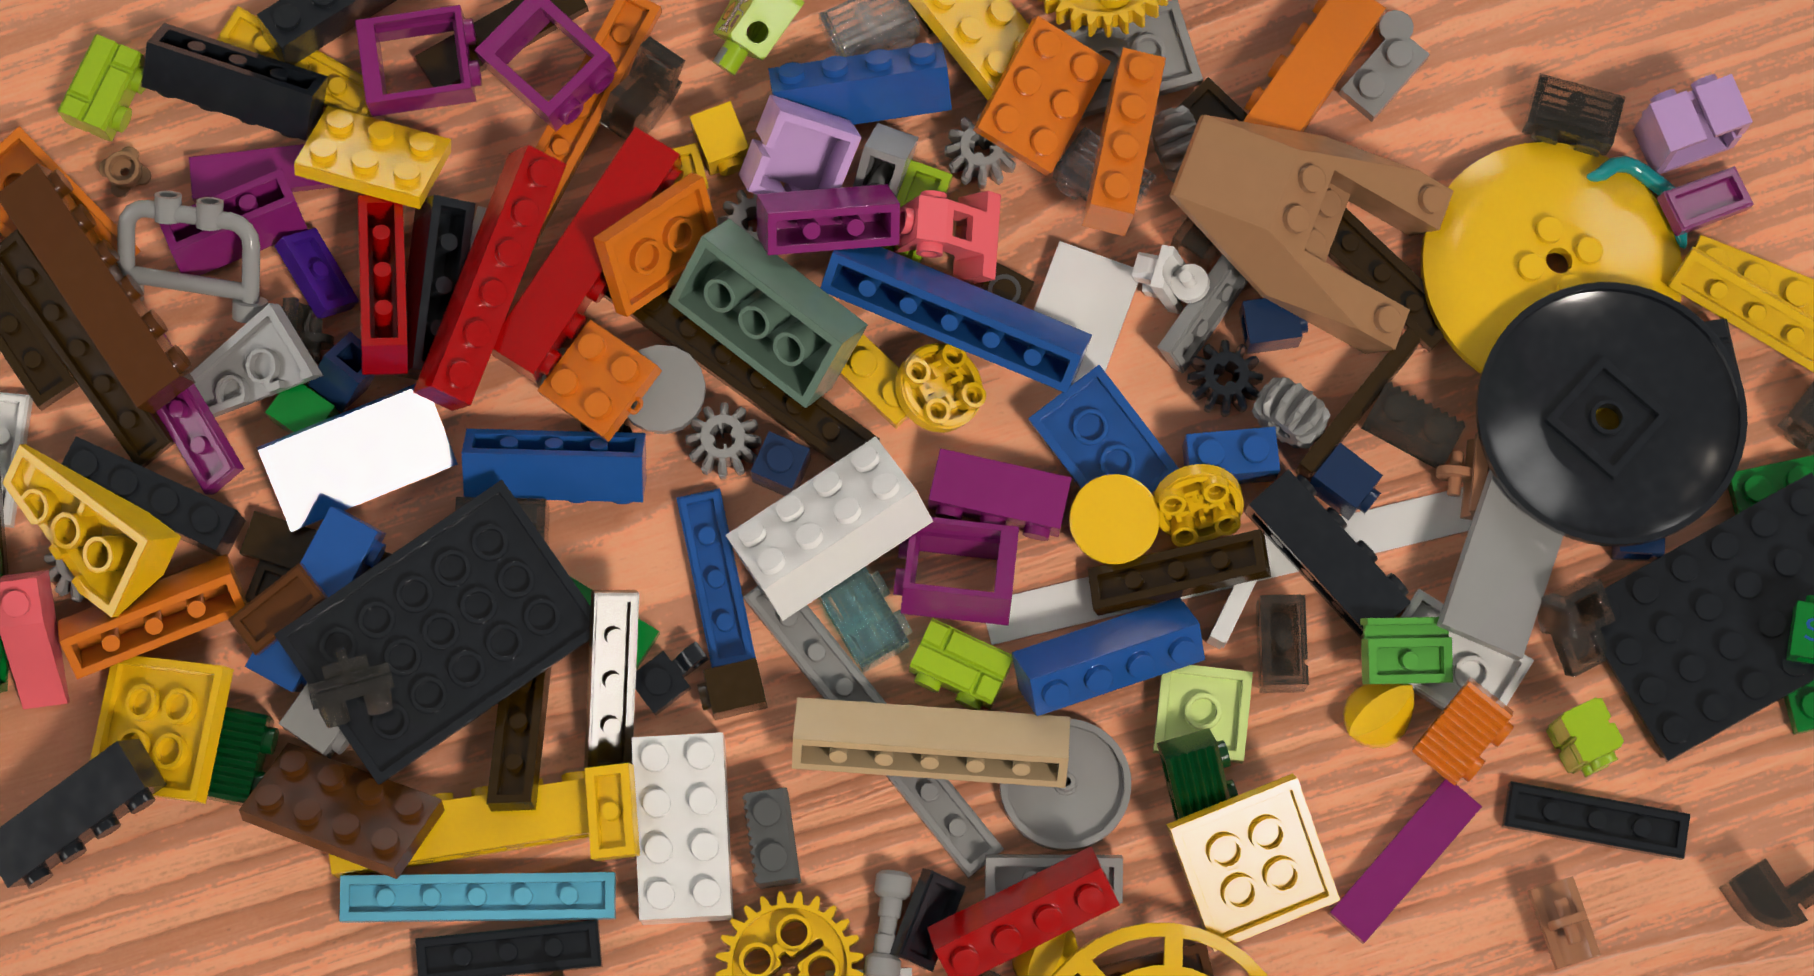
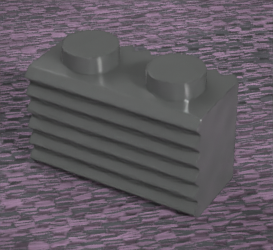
M787 788L746 793L742 799L745 805V819L749 832L747 835L750 840L749 846L751 849L750 855L753 859L751 863L754 868L752 871L755 876V885L760 889L801 883Z

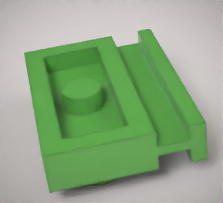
M1439 617L1360 619V625H1363L1364 639H1361L1362 685L1452 683V637H1449V631L1436 626Z

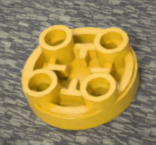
M934 343L922 346L911 353L898 369L895 387L899 404L911 421L928 431L945 433L957 430L976 415L980 406L986 400V391L975 364L967 356L966 351L952 345Z
M1195 464L1179 468L1167 475L1158 484L1153 496L1158 505L1160 515L1159 527L1167 535L1171 536L1173 544L1178 547L1212 540L1221 535H1232L1241 526L1240 517L1244 508V500L1240 484L1229 471L1221 467L1209 464Z
M1120 474L1100 476L1087 483L1074 498L1069 513V526L1075 543L1084 554L1102 564H1124L1143 555L1153 544L1160 524L1158 505L1152 493L1138 480Z

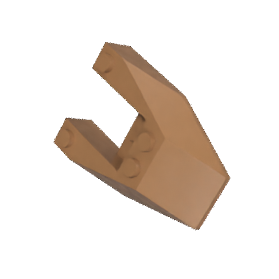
M1202 115L1199 117L1169 196L1262 297L1361 352L1371 354L1396 349L1410 309L1326 263L1346 205L1349 201L1403 233L1413 236L1440 229L1453 190L1419 170L1326 136Z

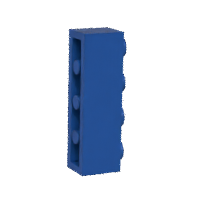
M942 42L934 44L918 43L911 47L894 50L877 49L867 54L847 57L831 56L820 61L807 63L790 62L780 67L768 68L772 95L851 120L853 125L952 110L948 68Z
M466 429L461 452L464 498H475L500 480H503L515 499H523L527 502L565 500L572 503L604 501L616 504H629L632 502H643L647 478L646 433L616 432L612 439L607 442L595 432Z
M330 506L300 563H303L323 591L330 597L365 573L368 567L372 568L379 563L386 549V544L382 543L386 533L340 508ZM276 641L260 655H255L252 652L245 665L246 668L291 692H301L307 684V681L279 641Z
M1180 597L1012 652L1018 689L1036 716L1205 660L1200 623Z

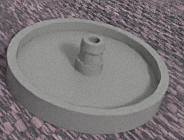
M1070 719L1066 788L1000 783L1002 805L1013 826L1031 842L1057 851L1084 849L1106 838L1123 818L1131 795V773L1127 759L1119 745L1099 727L1077 719Z

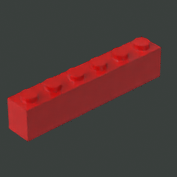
M635 126L503 323L492 351V356L535 383L539 382L543 374L546 376L550 374L562 358L559 350L569 337L574 340L582 330L587 320V317L583 314L592 300L596 303L600 302L608 290L593 238L682 179L684 171L680 169L682 162L678 152Z
M529 144L509 153L413 393L451 411L471 406L566 168V163Z

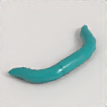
M1627 156L1610 158L1587 175L1589 181L1599 182L1607 180L1616 173L1624 172L1635 177V179L1657 195L1676 188L1648 165L1638 159ZM1688 232L1677 237L1675 236L1677 244L1683 249L1687 247Z

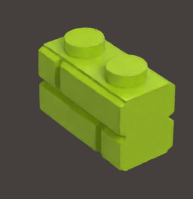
M95 34L57 111L64 122L85 132L88 131L109 142L113 141L117 131L120 133L124 132L131 120L132 109L129 106L135 94H142L146 89L142 87L144 55L137 50Z
M932 618L910 663L909 672L916 675L914 682L927 690L938 693L940 688L943 687L957 694L955 701L970 710H980L982 706L991 710L1013 664V657L999 648Z
M1595 697L1564 712L1549 724L1546 729L1554 748L1561 750L1558 756L1567 773L1574 774L1581 770L1586 778L1618 760L1614 752L1622 747L1621 745L1624 740L1616 724L1609 723L1608 720L1611 718V715L1602 698Z

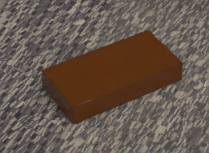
M299 563L228 620L255 655H260L278 641L274 635L275 633L327 599L328 596L303 563Z

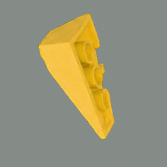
M26 444L19 445L2 482L30 524H37L51 543L48 549L56 560L62 559L75 578L71 582L78 592L111 618L118 617L164 575L181 539L179 534L149 512Z

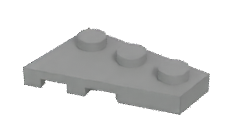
M274 303L266 305L190 373L195 380L194 384L214 418L323 376L280 304Z

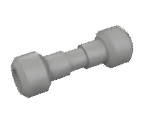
M881 870L876 874L874 892L880 897L878 909L880 919L878 934H875L873 953L865 957L864 976H900L901 960L890 954L896 938L897 922L901 917L902 901L907 899L911 893L912 878L906 872Z

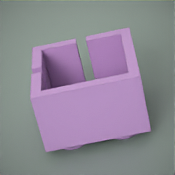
M1711 74L1691 84L1692 91L1687 92L1686 90L1677 94L1675 89H1670L1650 99L1651 103L1642 112V117L1633 129L1650 168L1659 174H1663L1734 148L1742 134L1746 132L1753 121L1732 74L1717 79L1716 74Z
M770 94L756 129L761 141L752 139L738 175L747 191L754 194L841 188L861 140V135L851 120Z

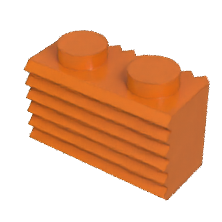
M1470 677L1416 742L1412 752L1454 786L1461 778L1469 782L1484 765L1485 760L1480 755L1488 745L1492 743L1498 747L1513 730L1514 726L1508 722L1513 716V710Z

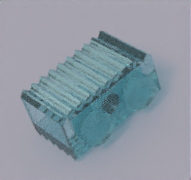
M866 566L818 597L863 674L908 649L909 640L906 636L913 633L905 616L901 614V610L899 609L892 613L884 597L890 595V591L879 572L876 571L870 574Z

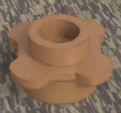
M125 147L122 151L113 153L99 165L100 174L103 177H107L112 185V194L119 198L126 197L129 194V190L137 185H146L151 180L150 170L142 166L138 160L139 152L133 147ZM123 169H128L129 173L128 175L123 176L121 175V171Z

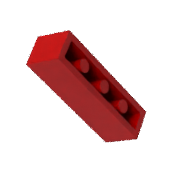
M358 195L362 375L408 374L403 205L369 195Z
M1092 846L927 927L933 948L948 976H978L1120 906Z

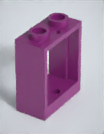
M524 0L475 49L483 66L555 131L563 124L568 125L576 120L583 110V104L594 93L599 94L611 84L614 73L617 71L611 55L550 0ZM551 21L592 59L548 102L507 64Z
M460 5L355 20L365 99L372 117L476 102L475 87L482 86L479 61H471L469 45L476 44V34L473 19H465ZM454 31L461 83L387 94L380 42Z
M931 517L933 519L932 523L899 544L898 558L906 559L905 569L896 568L893 595L902 596L901 614L1009 625L1019 527ZM919 551L997 560L994 592L916 584Z

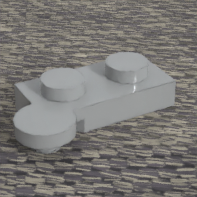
M1393 10L1383 15L1378 26L1379 36L1383 42L1339 92V95L1371 122L1428 60L1430 55L1410 38L1414 25L1409 15L1403 11Z

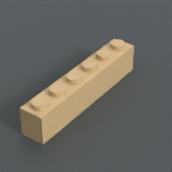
M797 697L793 732L792 769L1066 788L1070 717L1050 714L1036 716L1035 714Z

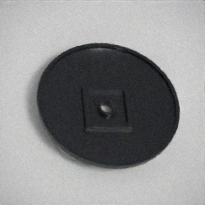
M1597 282L1568 287L1547 295L1522 311L1506 327L1491 349L1482 369L1476 398V422L1479 440L1490 470L1502 489L1523 512L1541 525L1567 538L1587 544L1618 547L1641 545L1658 541L1688 527L1703 516L1727 489L1737 471L1746 442L1748 422L1745 392L1736 365L1723 342L1698 315L1681 303L1654 290L1625 283ZM1601 408L1613 410L1619 419L1618 427L1611 430L1602 428L1596 421V411Z

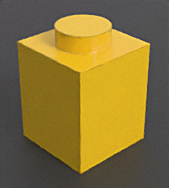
M731 101L689 116L692 131L710 176L717 173L727 176L740 171L749 146Z

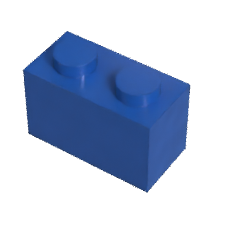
M1275 426L1186 434L1182 445L1184 467L1195 464L1215 465L1229 471L1239 484L1275 481L1280 472Z

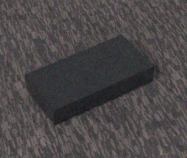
M923 868L890 954L924 970L933 972L938 956L933 948L927 927L956 913L966 886L932 870Z

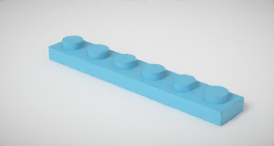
M615 872L400 875L398 879L387 875H340L339 921L341 923L616 919Z

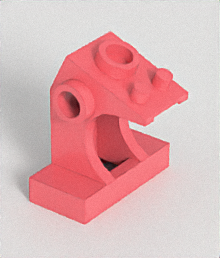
M922 191L919 196L900 207L899 245H894V253L916 250V254L919 256L937 258L943 256V252L954 255L953 277L971 285L995 280L1001 194L984 191L958 197V202L947 199V194L941 191ZM953 220L956 221V234H955V236H952V233H953Z

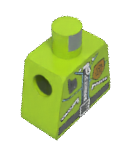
M731 0L713 31L715 35L725 42L712 62L735 76L747 56L763 60L805 2L802 0Z

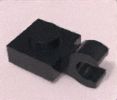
M696 641L685 648L673 661L662 651L636 671L635 689L652 712L657 715L692 689L684 677L703 665L709 658Z

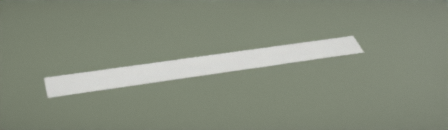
M1461 487V495L1459 497L1448 496L1447 491L1369 509L1365 514L1361 511L1356 512L1350 520L1342 516L1347 524L1344 530L1355 542L1359 540L1364 541L1374 553L1469 531L1472 520L1460 519L1463 487ZM1265 535L1271 577L1257 581L1299 572ZM1088 576L1013 594L1009 625L988 623L986 625L991 645L1137 611L1161 602L1098 616L1093 611ZM1234 585L1228 586V587L1219 588V589H1214V590H1210V591H1206V592H1201V593H1197V594H1192V595H1188V596H1184V597H1180V598H1181V599H1187V598H1191V597H1195V596H1199V595H1203V594H1207V593H1212V592H1216V591H1220V590L1232 588Z

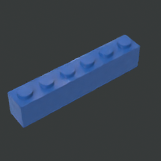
M882 247L834 250L820 287L829 295L1064 393L1068 392L1092 338V334Z

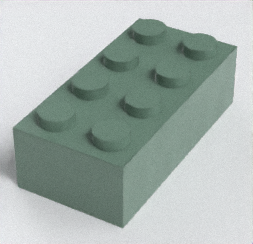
M727 219L701 237L668 300L672 306L804 408L810 406L832 389L868 326L867 323L778 255H767L761 242L731 219Z

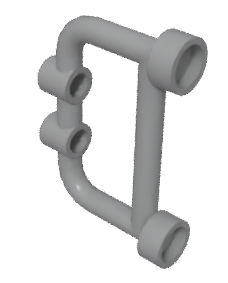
M159 191L154 194V201H135L127 205L120 214L117 225V253L120 261L117 262V266L124 276L129 274L138 283L143 293L144 285L230 298L233 299L232 319L240 323H247L268 305V300L259 296V235L246 218L232 212L223 211L224 201L215 197L199 198L196 200V207L182 205V194L179 192ZM140 218H152L160 224L185 223L196 225V228L205 231L225 229L235 232L242 242V282L135 266L136 222Z

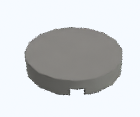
M654 345L640 349L638 352L658 365L662 372L642 397L644 403L641 410L636 415L630 413L627 418L634 426L648 432H654V434L666 435L683 430L692 423V419L697 418L704 404L706 384L701 367L690 354L675 346ZM636 401L632 404V409L636 407Z

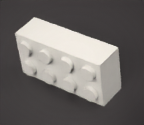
M875 436L726 534V537L752 578L782 621H784L932 523L933 519L915 487Z
M723 732L631 737L640 856H636L639 921L642 925L734 919L726 743Z

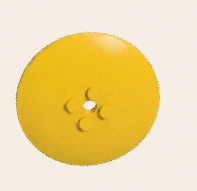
M1556 142L1524 143L1495 151L1479 159L1466 168L1449 185L1448 188L1453 190V194L1440 229L1424 233L1420 256L1421 279L1423 280L1428 308L1438 329H1440L1453 350L1480 374L1491 349L1506 327L1533 303L1559 290L1587 283L1617 282L1651 289L1679 303L1681 302L1682 294L1669 287V281L1682 263L1680 247L1655 196L1635 177L1624 172L1616 173L1605 181L1593 182L1587 179L1589 173L1596 170L1610 158L1576 145ZM1550 253L1562 255L1568 263V270L1564 273L1552 271L1546 262L1547 255Z

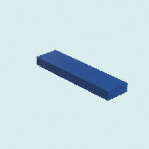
M720 488L677 497L711 667L714 668L756 658L733 547L726 537V534L729 533Z

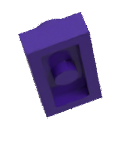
M316 228L283 236L276 243V250L317 319L349 311L359 302V299Z

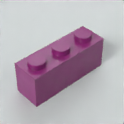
M282 168L213 196L224 201L223 211L243 216L254 226L259 235L260 251L275 245L283 236L308 230ZM159 223L181 273L201 276L242 259V242L240 237L233 231L225 229L205 231L196 228V225Z
M888 184L757 194V236L767 255L899 245L900 203Z
M940 448L928 499V509L936 510L935 515L939 518L961 520L962 516L978 519L981 523L1017 526L1023 530L1025 537L1048 541L1049 536L1059 537L1072 477Z

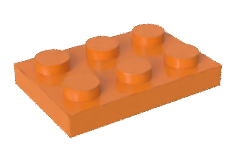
M1040 16L1033 18L975 124L973 131L1045 176L1051 174L1111 61Z
M690 173L593 238L616 313L628 317L677 284L701 237L717 227L703 176Z

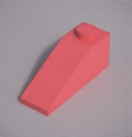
M49 570L0 577V636L23 709L68 704L70 701L61 645L59 643Z

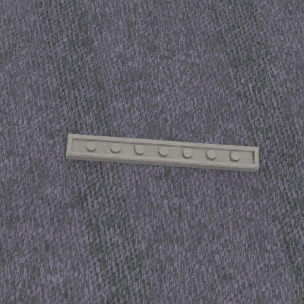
M756 586L743 597L824 699L887 704L808 605L782 621L759 586ZM885 775L968 879L985 866V854H1000L1004 851L1001 844L949 780Z

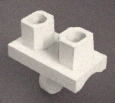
M1162 245L1159 255L1138 252L1132 278L1135 282L1142 283V292L1145 296L1158 298L1168 312L1181 314L1183 308L1181 301L1195 303L1206 296L1210 288L1208 274L1201 266L1186 264L1175 247Z

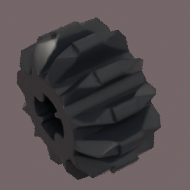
M1228 340L1221 341L1219 353L1210 344L1205 345L1203 348L1205 358L1194 356L1191 360V366L1196 371L1189 373L1187 376V383L1198 386L1192 391V399L1196 401L1207 397L1204 411L1208 413L1213 410L1215 403L1221 405L1220 412L1223 417L1229 416L1231 403L1239 412L1246 411V399L1255 401L1258 398L1259 391L1253 385H1258L1263 381L1262 373L1251 371L1259 363L1257 356L1244 360L1242 358L1246 350L1244 344H1240L1235 353L1229 352L1230 344ZM1225 371L1230 372L1233 375L1231 381H1228L1225 386L1220 385L1217 382L1219 376H1222Z

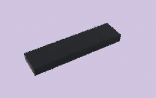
M1511 781L1508 783L1502 828L1683 860L1685 857L1690 814Z
M598 920L415 939L418 976H519L549 973L556 970L568 971L603 967Z

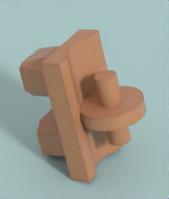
M1478 432L1475 434V439L1467 440L1465 466H1463L1464 452L1451 451L1450 465L1437 466L1436 477L1438 479L1448 481V496L1459 497L1463 482L1460 519L1473 520L1487 478V471L1490 470L1482 450Z
M1573 876L1528 891L1555 970L1601 955Z

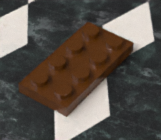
M287 743L239 809L242 820L395 879L399 878L445 811L442 799L391 780L378 785L369 772L291 743Z

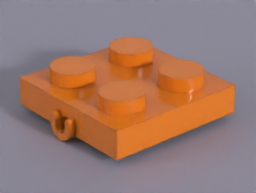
M590 319L537 391L544 398L609 442L630 413L636 415L641 410L644 403L642 397L662 370L651 360ZM636 401L637 405L632 409L631 406Z

